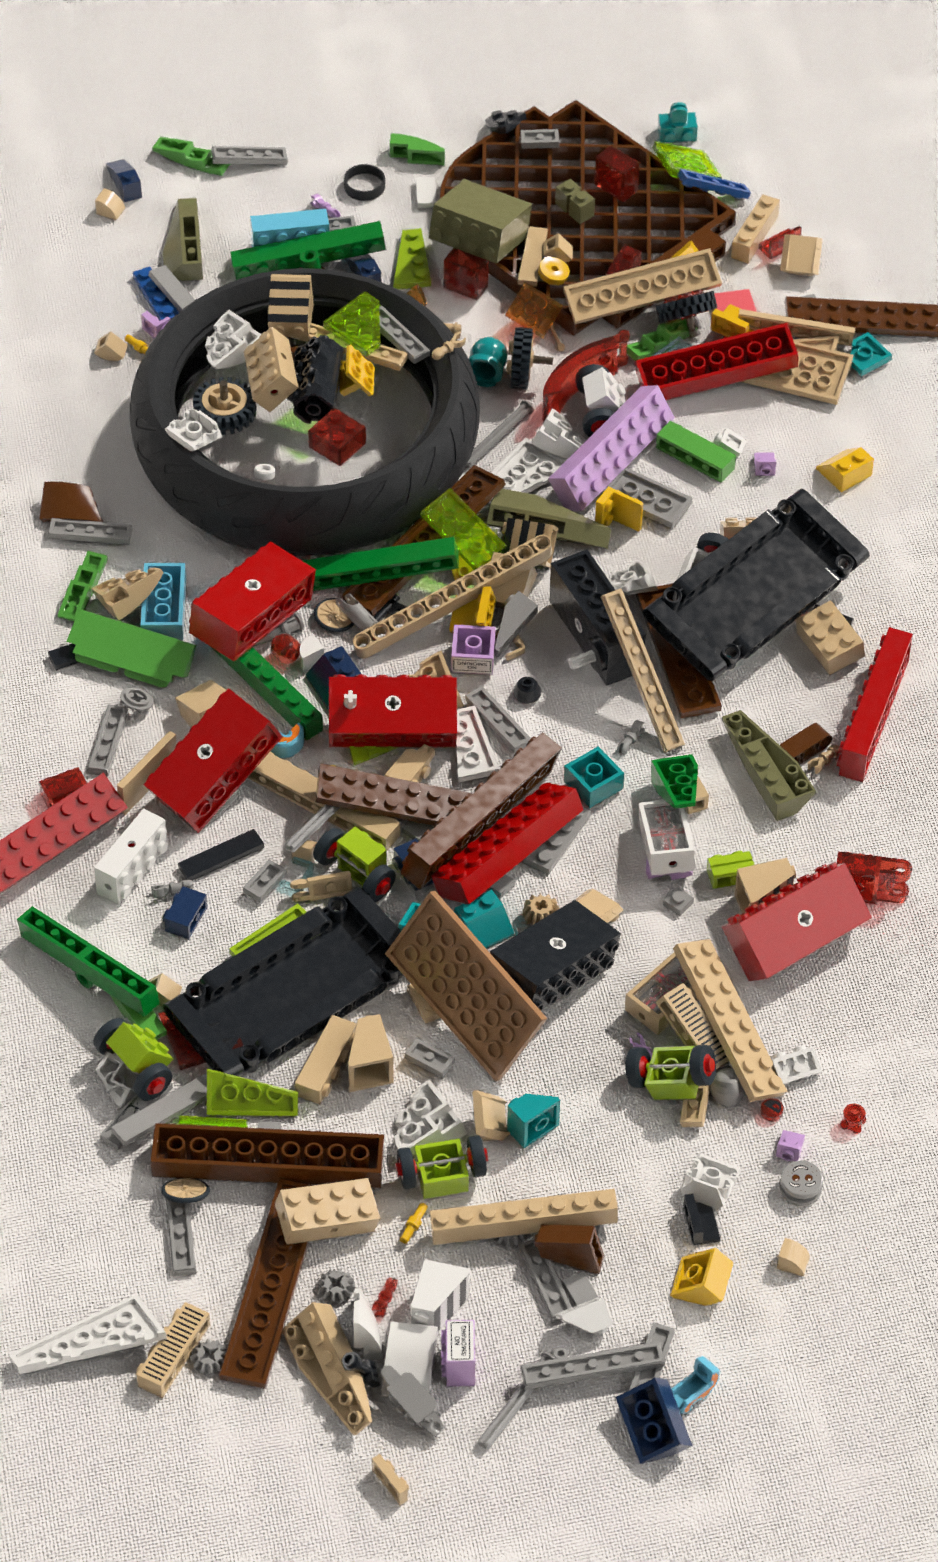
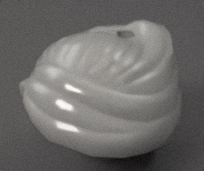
M723 1068L717 1071L713 1083L709 1085L714 1099L724 1107L738 1105L745 1094L732 1068Z

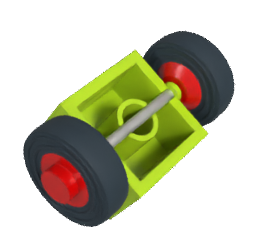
M353 827L345 834L340 829L332 828L324 833L315 845L313 857L317 862L327 866L337 859L338 868L343 872L350 871L351 878L362 886V889L374 902H378L385 897L392 888L396 879V873L387 866V850L381 843L371 839L365 831Z
M122 1018L112 1019L105 1023L95 1034L93 1039L95 1048L102 1055H105L106 1051L111 1054L116 1053L132 1072L139 1074L134 1082L133 1089L140 1099L149 1101L157 1098L169 1087L173 1077L167 1067L173 1060L168 1054L169 1049L155 1039V1033L149 1028L143 1029L135 1023L132 1025L128 1024Z
M709 1045L654 1047L652 1058L646 1048L634 1047L627 1053L625 1071L629 1084L634 1088L646 1087L654 1100L696 1099L699 1086H707L713 1083L716 1075V1059L714 1051Z
M477 1135L467 1138L466 1154H463L460 1138L415 1146V1160L410 1148L404 1147L397 1149L395 1169L404 1189L416 1187V1174L418 1173L423 1199L469 1192L467 1161L474 1177L486 1176L488 1153L487 1149L483 1147L480 1136Z

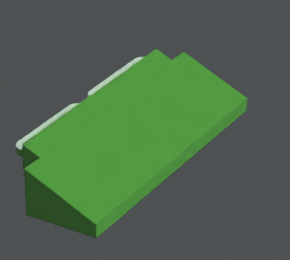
M79 609L66 641L75 644L73 653H75V659L78 662L110 672H117L119 668L125 669V676L161 688H165L169 683H172L174 675L182 678L188 677L197 646L196 644Z

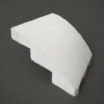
M106 1051L95 1071L116 1104L123 1108L136 1094L133 1085L139 1074L132 1072L116 1053L113 1055Z

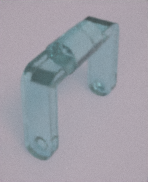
M297 857L292 858L293 864L308 868L302 879L307 880V878L313 876V862ZM281 880L279 883L281 887L296 892L304 890V888L296 890L290 888L291 882Z

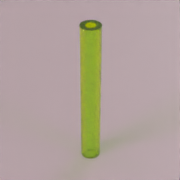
M179 1115V1124L247 1128L248 1124L247 1119Z

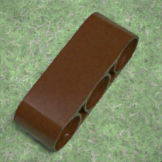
M813 723L781 743L780 746L800 765L828 747L832 741V736L818 723Z

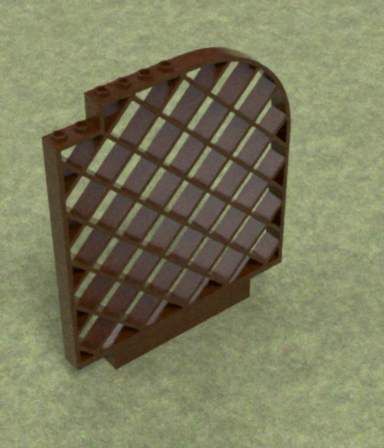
M577 100L567 104L550 117L535 106L524 111L527 119L521 121L507 134L493 132L464 151L448 168L441 185L440 199L455 187L451 186L454 180L482 181V186H485L486 181H515V188H488L532 203V205H547V211H531L528 227L547 228V239L554 236L551 235V228H580V235H561L573 246V251L580 252V258H573V260L565 262L569 267V275H580V282L584 281V275L606 276L670 259L689 241L693 242L698 251L710 248L716 262L725 256L726 241L719 236L734 227L736 220L735 210L709 192L694 186L692 188L684 186L678 177L679 171ZM576 117V118H577L578 120H580L581 122H569V121ZM558 129L559 138H581V144H559V148L522 149L519 137H521V130ZM513 136L516 137V143L505 142ZM585 138L607 139L613 145L585 144ZM479 158H482V164H472ZM486 158L515 159V165L486 164ZM519 159L548 160V166L519 165ZM552 160H580V166H552ZM585 161H613V167H585ZM617 161L640 162L646 168L617 167ZM571 179L575 183H580L581 191L585 190L595 199V206H613V213L594 212L593 217L579 224L569 216V212L551 211V205H556V189L551 188V182L564 183ZM518 182H547V188H518ZM584 183L613 184V190L584 189ZM617 184H646V190H617ZM650 184L672 185L679 191H650ZM617 206L646 207V213H617ZM651 207L679 208V214H651ZM684 208H705L712 215L684 214ZM584 229H613V236L584 235ZM617 229L646 230V237L617 236ZM651 230L679 231V237H651ZM684 231H696L689 237L684 238ZM527 237L513 249V257H504L497 264L459 250L468 259L571 335L575 336L598 320L594 319L574 324L569 306H558L550 301V298H566L563 287L579 282L551 285L544 281H538L537 287L518 285V276L516 274L520 272L523 257H517V250H524ZM584 252H613V259H584ZM617 252L646 253V260L618 259ZM651 253H664L654 261L651 260ZM654 304L601 318L616 329H619Z

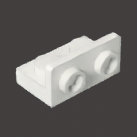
M806 1045L794 1048L793 1053L786 1055L785 1051L772 1055L773 1067L784 1085L823 1072L814 1046L806 1048Z

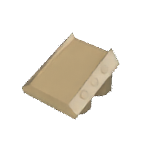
M785 235L780 271L804 276L818 275L823 239L800 235Z
M588 889L575 899L607 923L616 921L619 918V914L624 911L617 902L595 889Z
M474 1090L472 1095L477 1136H480L484 1142L493 1140L503 1141L510 1134L507 1131L505 1104L507 1101L499 1096Z

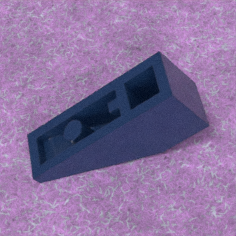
M121 159L106 163V167L124 202L142 198L141 180L136 170L126 160Z
M369 254L346 258L353 274L381 282V271L375 259Z

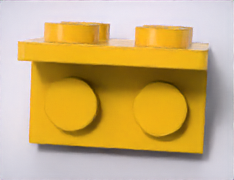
M348 345L346 348V361L342 365L339 392L346 396L361 388L370 397L373 395L375 368L352 345Z

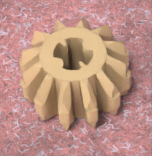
M539 893L538 897L531 894L530 900H525L522 915L525 918L526 924L534 925L560 908L557 905L556 899H551L549 894L545 897L541 893Z

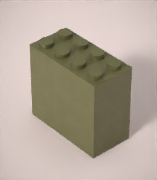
M464 179L433 204L428 238L497 264L527 237L532 203Z

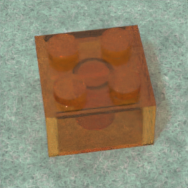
M524 282L505 316L524 328H532L534 334L544 338L563 305Z

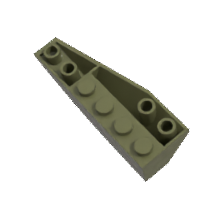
M197 198L177 200L163 249V265H166L179 281L203 280Z
M501 489L493 497L490 504L487 525L501 527L502 530L503 524L507 522L508 518L551 524L558 528L556 540L608 549L611 528L538 495Z
M741 710L722 716L723 724L748 775L776 821L797 814L816 794V790L798 762Z

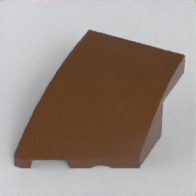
M44 482L39 518L42 522H51L52 518L103 522L97 509V503L93 499V492L89 486L69 482Z

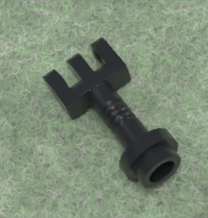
M348 1352L343 1356L342 1363L345 1369L348 1371L357 1370L362 1373L365 1383L372 1388L380 1386L376 1364L368 1359L361 1362V1357L356 1352Z

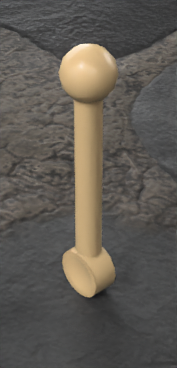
M552 320L547 321V327L551 329L556 340L557 350L559 352L564 351L565 345L558 338L554 329V322Z

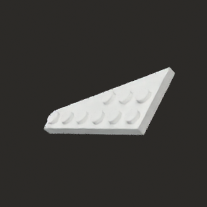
M525 437L491 473L505 480L506 485L502 489L529 493L550 482L548 478L567 459L533 445L530 439ZM492 499L469 522L473 523L488 515Z
M135 1294L9 1354V1357L19 1374L164 1340L167 1339V1336L158 1321L138 1295Z

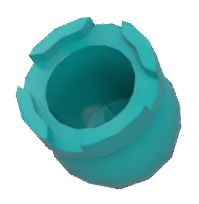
M490 336L481 338L470 349V357L468 359L478 386L493 387L503 377V369L507 364L508 351L499 339Z

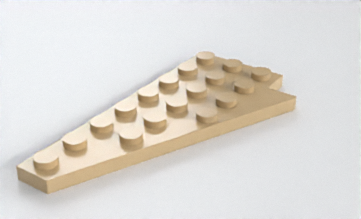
M839 336L794 339L798 352L797 368L741 381L837 405L853 361V355L836 351Z

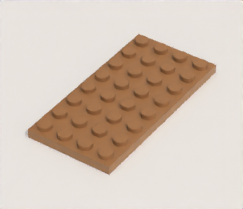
M436 891L429 892L385 953L495 1082L504 1077L547 1020V1017Z

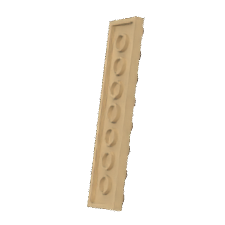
M709 248L563 287V291L574 324H579L719 287L722 285V281Z
M706 939L676 944L673 950L749 1101L783 1096L787 1089L782 1079L777 1076L773 1062L711 940Z

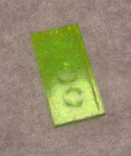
M451 488L420 513L422 518L442 538L455 537L459 555L473 570L487 564L492 559L493 552L500 553L506 547V544Z

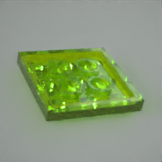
M654 142L652 148L670 176L679 178V170L684 169L722 179V176L704 150Z

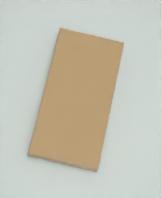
M169 731L117 784V793L128 807L122 814L126 815L149 791L143 784L148 776L154 773L161 765L162 760L168 757L175 749L177 744L175 733Z

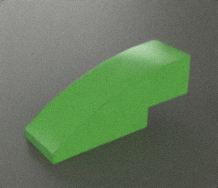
M391 133L390 157L408 158V163L445 166L444 148L414 136Z

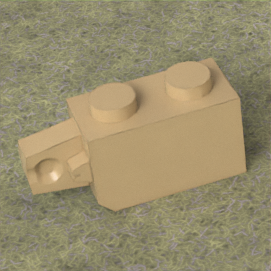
M426 744L417 751L412 748L406 749L386 772L385 776L420 783L423 778L426 779L430 774V762L435 755V749Z

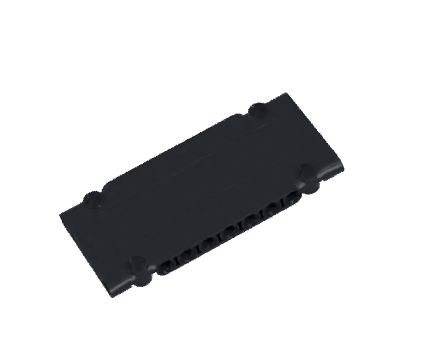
M799 489L789 498L779 501L774 510H767L684 573L674 582L672 587L665 589L661 597L643 609L642 613L645 620L708 681H714L725 671L733 669L739 660L750 657L832 592L841 581L848 578L854 569L870 557L868 549L805 489Z
M358 886L342 897H332L323 909L318 906L309 910L204 974L199 982H192L187 985L186 992L164 1003L162 1008L167 1018L212 1070L238 1077L244 1073H252L258 1069L260 1063L264 1061L271 1062L325 1029L332 1015L343 1018L380 995L388 985L396 984L403 974L385 953L398 937L401 930L372 898Z

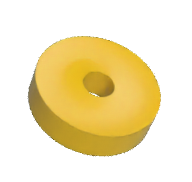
M555 257L544 258L538 267L540 278L551 285L564 284L570 273L567 264Z

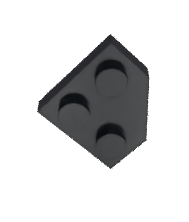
M497 110L492 112L491 116L485 119V122L491 133L507 134L527 118L525 112H517V110L502 112Z

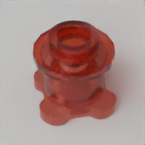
M849 1104L844 1108V1120L840 1122V1127L844 1130H851L854 1134H859L862 1131V1125L866 1123V1111L859 1104Z

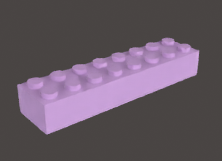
M658 385L641 386L548 478L564 508L571 511H583L657 436V433L669 421L675 418Z

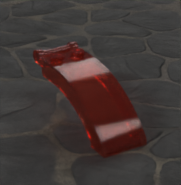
M620 330L617 335L587 344L571 353L559 363L549 376L543 389V422L552 408L561 414V410L566 402L579 391L576 387L575 377L581 368L591 364H598L606 367L612 375H616L618 367L628 364L627 341L630 338L629 331Z

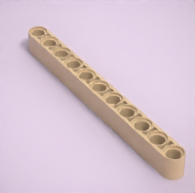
M546 535L536 536L358 633L353 638L356 655L360 658H368L477 599L479 594H482L483 586L491 587L493 590L548 560L552 556L550 538ZM542 546L547 547V548H545V549H539V547H542ZM523 556H528L527 559H521ZM504 566H511L508 569L503 568ZM488 575H492V576H493V577L490 578V579L485 578V577L488 576ZM470 585L475 586L474 588H467ZM451 595H457L455 598H449ZM433 605H440L437 608H432ZM417 614H420V615H421V616L418 617V618H414V617H413V616H415V615H417ZM398 624H402V625H403V626L400 627V628H396V627H395V626L398 625ZM380 634H385L384 637H377ZM361 644H367L365 647H359Z

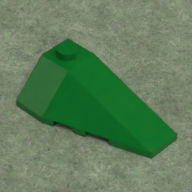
M689 754L651 760V783L656 792L674 809L696 806L698 764L694 756Z

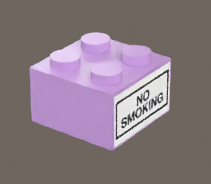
M454 625L451 672L493 675L496 627Z
M446 1320V1330H441L442 1377H447V1386H475V1320Z

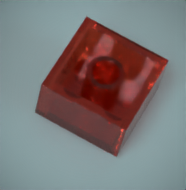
M610 145L596 156L595 185L620 201L625 202L638 191L640 162Z
M452 248L444 259V288L478 300L488 287L489 261Z
M334 408L308 430L309 448L341 466L366 444V426Z

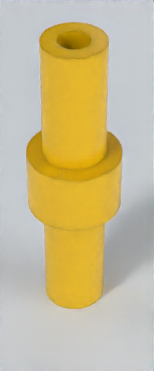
M130 334L125 336L124 340L134 346L137 352L145 354L148 349V345L145 342L137 340Z
M420 1203L414 1214L408 1218L405 1224L406 1228L399 1239L403 1244H408L414 1231H418L422 1224L421 1219L428 1208L425 1203Z

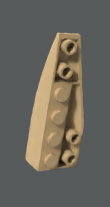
M312 1302L283 1328V1334L300 1370L353 1435H357L372 1422L361 1373L357 1370L348 1371L343 1366V1356L353 1351L330 1304Z

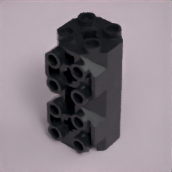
M320 335L318 338L314 336L303 346H298L294 351L293 363L299 388L286 399L293 404L294 415L307 424H311V421H317V424L323 425L334 418L344 349L326 335Z

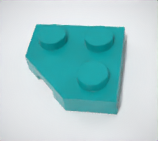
M869 332L857 337L852 342L851 354L853 355L851 367L861 376L892 360V354Z

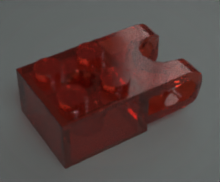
M838 851L836 864H846L865 903L876 904V901L904 903L907 900L909 888L906 882L910 879L913 870L908 860ZM897 869H904L905 871H904V872H900V871H896V870H897ZM894 891H901L902 893L897 894Z

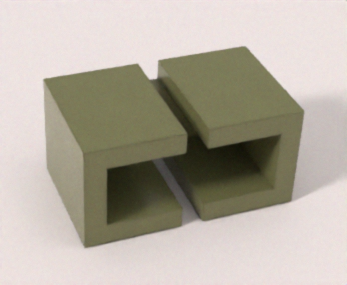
M569 179L556 187L555 204L566 213L569 212V216L581 224L594 216L595 199L585 190L581 191V187L573 180Z

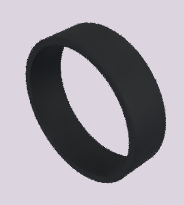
M355 165L348 169L344 175V190L347 195L356 200L369 201L376 199L385 190V175L380 168L374 165ZM359 174H371L382 181L379 187L370 191L353 189L347 182L350 178Z

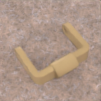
M499 631L495 633V640L498 637ZM519 635L513 640L519 649L506 654L505 659L507 661L525 653L524 641Z

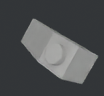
M520 591L515 595L511 594L505 602L506 605L495 645V656L497 657L501 655L538 613V605Z

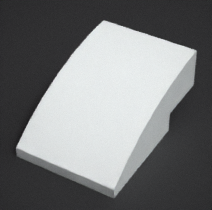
M391 1321L385 1365L392 1366L400 1375L412 1373L429 1394L435 1363L438 1327ZM384 1378L382 1382L381 1398H387L390 1395V1393L386 1389L389 1387V1385L386 1383Z

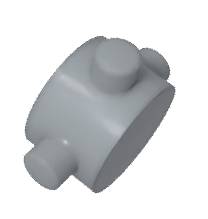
M558 1347L551 1351V1354L556 1359L568 1357L566 1347Z

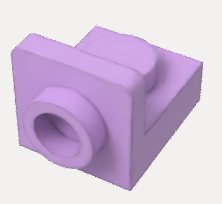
M148 311L141 314L142 329L153 338L171 320L169 317H166L159 321L156 316H153Z
M754 453L755 476L775 475L776 459L774 453Z
M783 1130L780 1141H778L776 1157L786 1161H799L805 1135Z

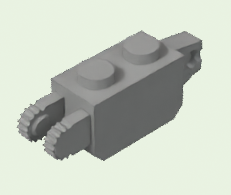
M385 1365L381 1375L389 1385L386 1389L390 1393L387 1397L396 1408L401 1406L406 1413L403 1416L412 1426L416 1423L419 1428L423 1427L434 1437L439 1435L446 1427L437 1415L439 1405L412 1373L400 1375L392 1366Z

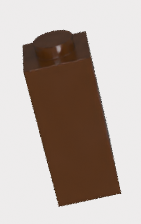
M541 1224L539 1233L535 1235L534 1243L542 1258L594 1274H600L604 1253L595 1226Z

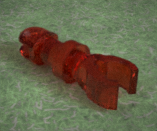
M389 1277L386 1280L384 1290L380 1291L379 1299L374 1302L372 1310L376 1311L375 1317L383 1318L385 1316L388 1303L393 1298L392 1293L395 1292L398 1285L396 1278L392 1280Z

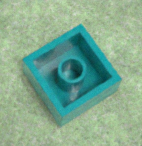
M597 746L564 765V782L568 787L576 788L579 798L590 809L623 789L624 772Z

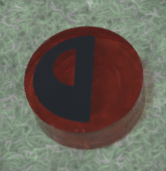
M768 1098L762 1102L760 1113L767 1121H777L782 1117L784 1107L778 1099Z

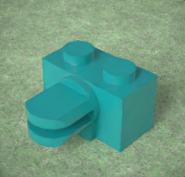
M673 103L670 107V113L658 114L660 143L697 141L698 125L696 113L688 112L685 103Z

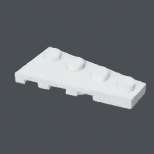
M475 706L457 709L456 751L458 783L487 777L493 771H499Z

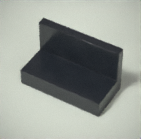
M693 1193L684 1195L683 1209L693 1246L721 1242L712 1207L700 1202L696 1203Z

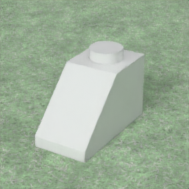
M597 1297L555 1314L556 1319L583 1332L594 1333V1336L607 1332V1327L613 1325L604 1298Z

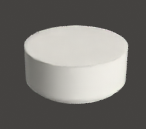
M269 464L257 465L254 468V476L260 480L273 479L275 477V468Z

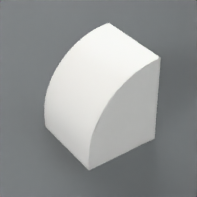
M314 635L307 637L300 645V666L303 672L312 668L324 654V647Z

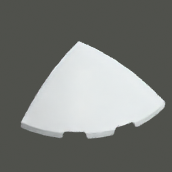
M228 310L214 324L215 331L213 335L207 337L205 347L208 355L206 357L216 370L242 364L245 362V349L248 345L253 344L261 334L255 331L249 322Z
M552 408L531 443L551 454L569 458L587 441V438L579 431L574 432L571 426L572 423Z
M429 1079L409 1097L410 1103L406 1109L400 1110L396 1119L397 1135H394L397 1149L409 1147L413 1156L415 1155V1146L459 1139L468 1133L462 1122L452 1111L448 1102Z
M355 1289L354 1348H364V1360H383L381 1336L375 1315L361 1289Z

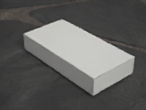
M416 177L418 208H433V204L436 203L435 177Z

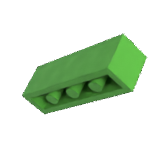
M669 421L657 433L656 448L720 483L735 469L736 455L683 428L681 425Z

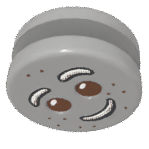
M794 1161L783 1169L780 1191L788 1202L794 1205L805 1206L819 1199L823 1188V1174L815 1164L808 1161Z

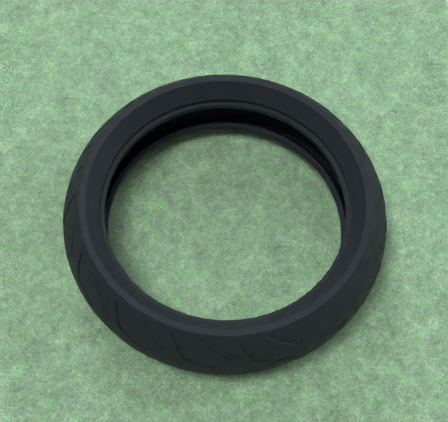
M313 268L284 269L244 277L216 288L187 305L165 325L148 347L136 372L130 400V428L137 457L152 485L173 509L192 524L224 541L256 551L271 541L292 555H324L365 547L403 531L416 523L449 492L463 474L476 443L480 418L478 387L469 359L462 347L454 348L453 352H447L439 360L432 358L433 350L437 347H442L443 343L450 341L454 335L439 317L413 297L385 283L353 273ZM271 274L311 275L314 304L311 323L399 350L366 320L367 313L383 306L430 350V356L416 364L407 359L403 365V368L414 377L427 396L431 406L428 422L416 441L402 455L383 468L358 479L331 485L309 487L271 485L249 480L231 473L211 461L200 450L189 451L166 432L165 428L173 420H179V411L190 388L212 366L206 357L208 351L205 344L207 337L213 335L215 331L214 324L228 310L232 311L249 322L251 327L260 334L268 331Z

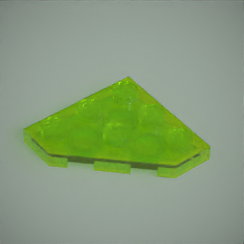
M364 291L323 321L324 328L347 344L352 345L367 357L380 347L379 300Z

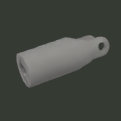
M351 594L345 595L347 603L341 598L336 599V605L361 632L378 623Z

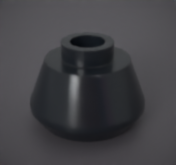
M523 677L514 686L513 695L519 702L530 704L540 698L541 688L534 678Z

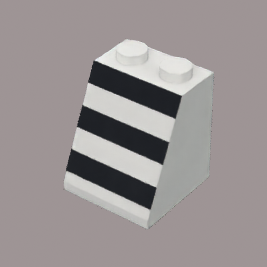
M424 1259L411 1304V1324L436 1326L439 1331L446 1324V1320H449L469 1298L470 1269Z

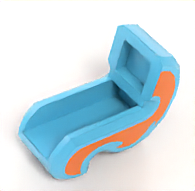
M297 723L287 735L280 732L283 738L270 752L279 758H289L297 754L304 745L303 726Z
M704 1356L696 1358L693 1367L694 1371L671 1388L681 1414L689 1412L695 1402L707 1397L719 1380V1368Z

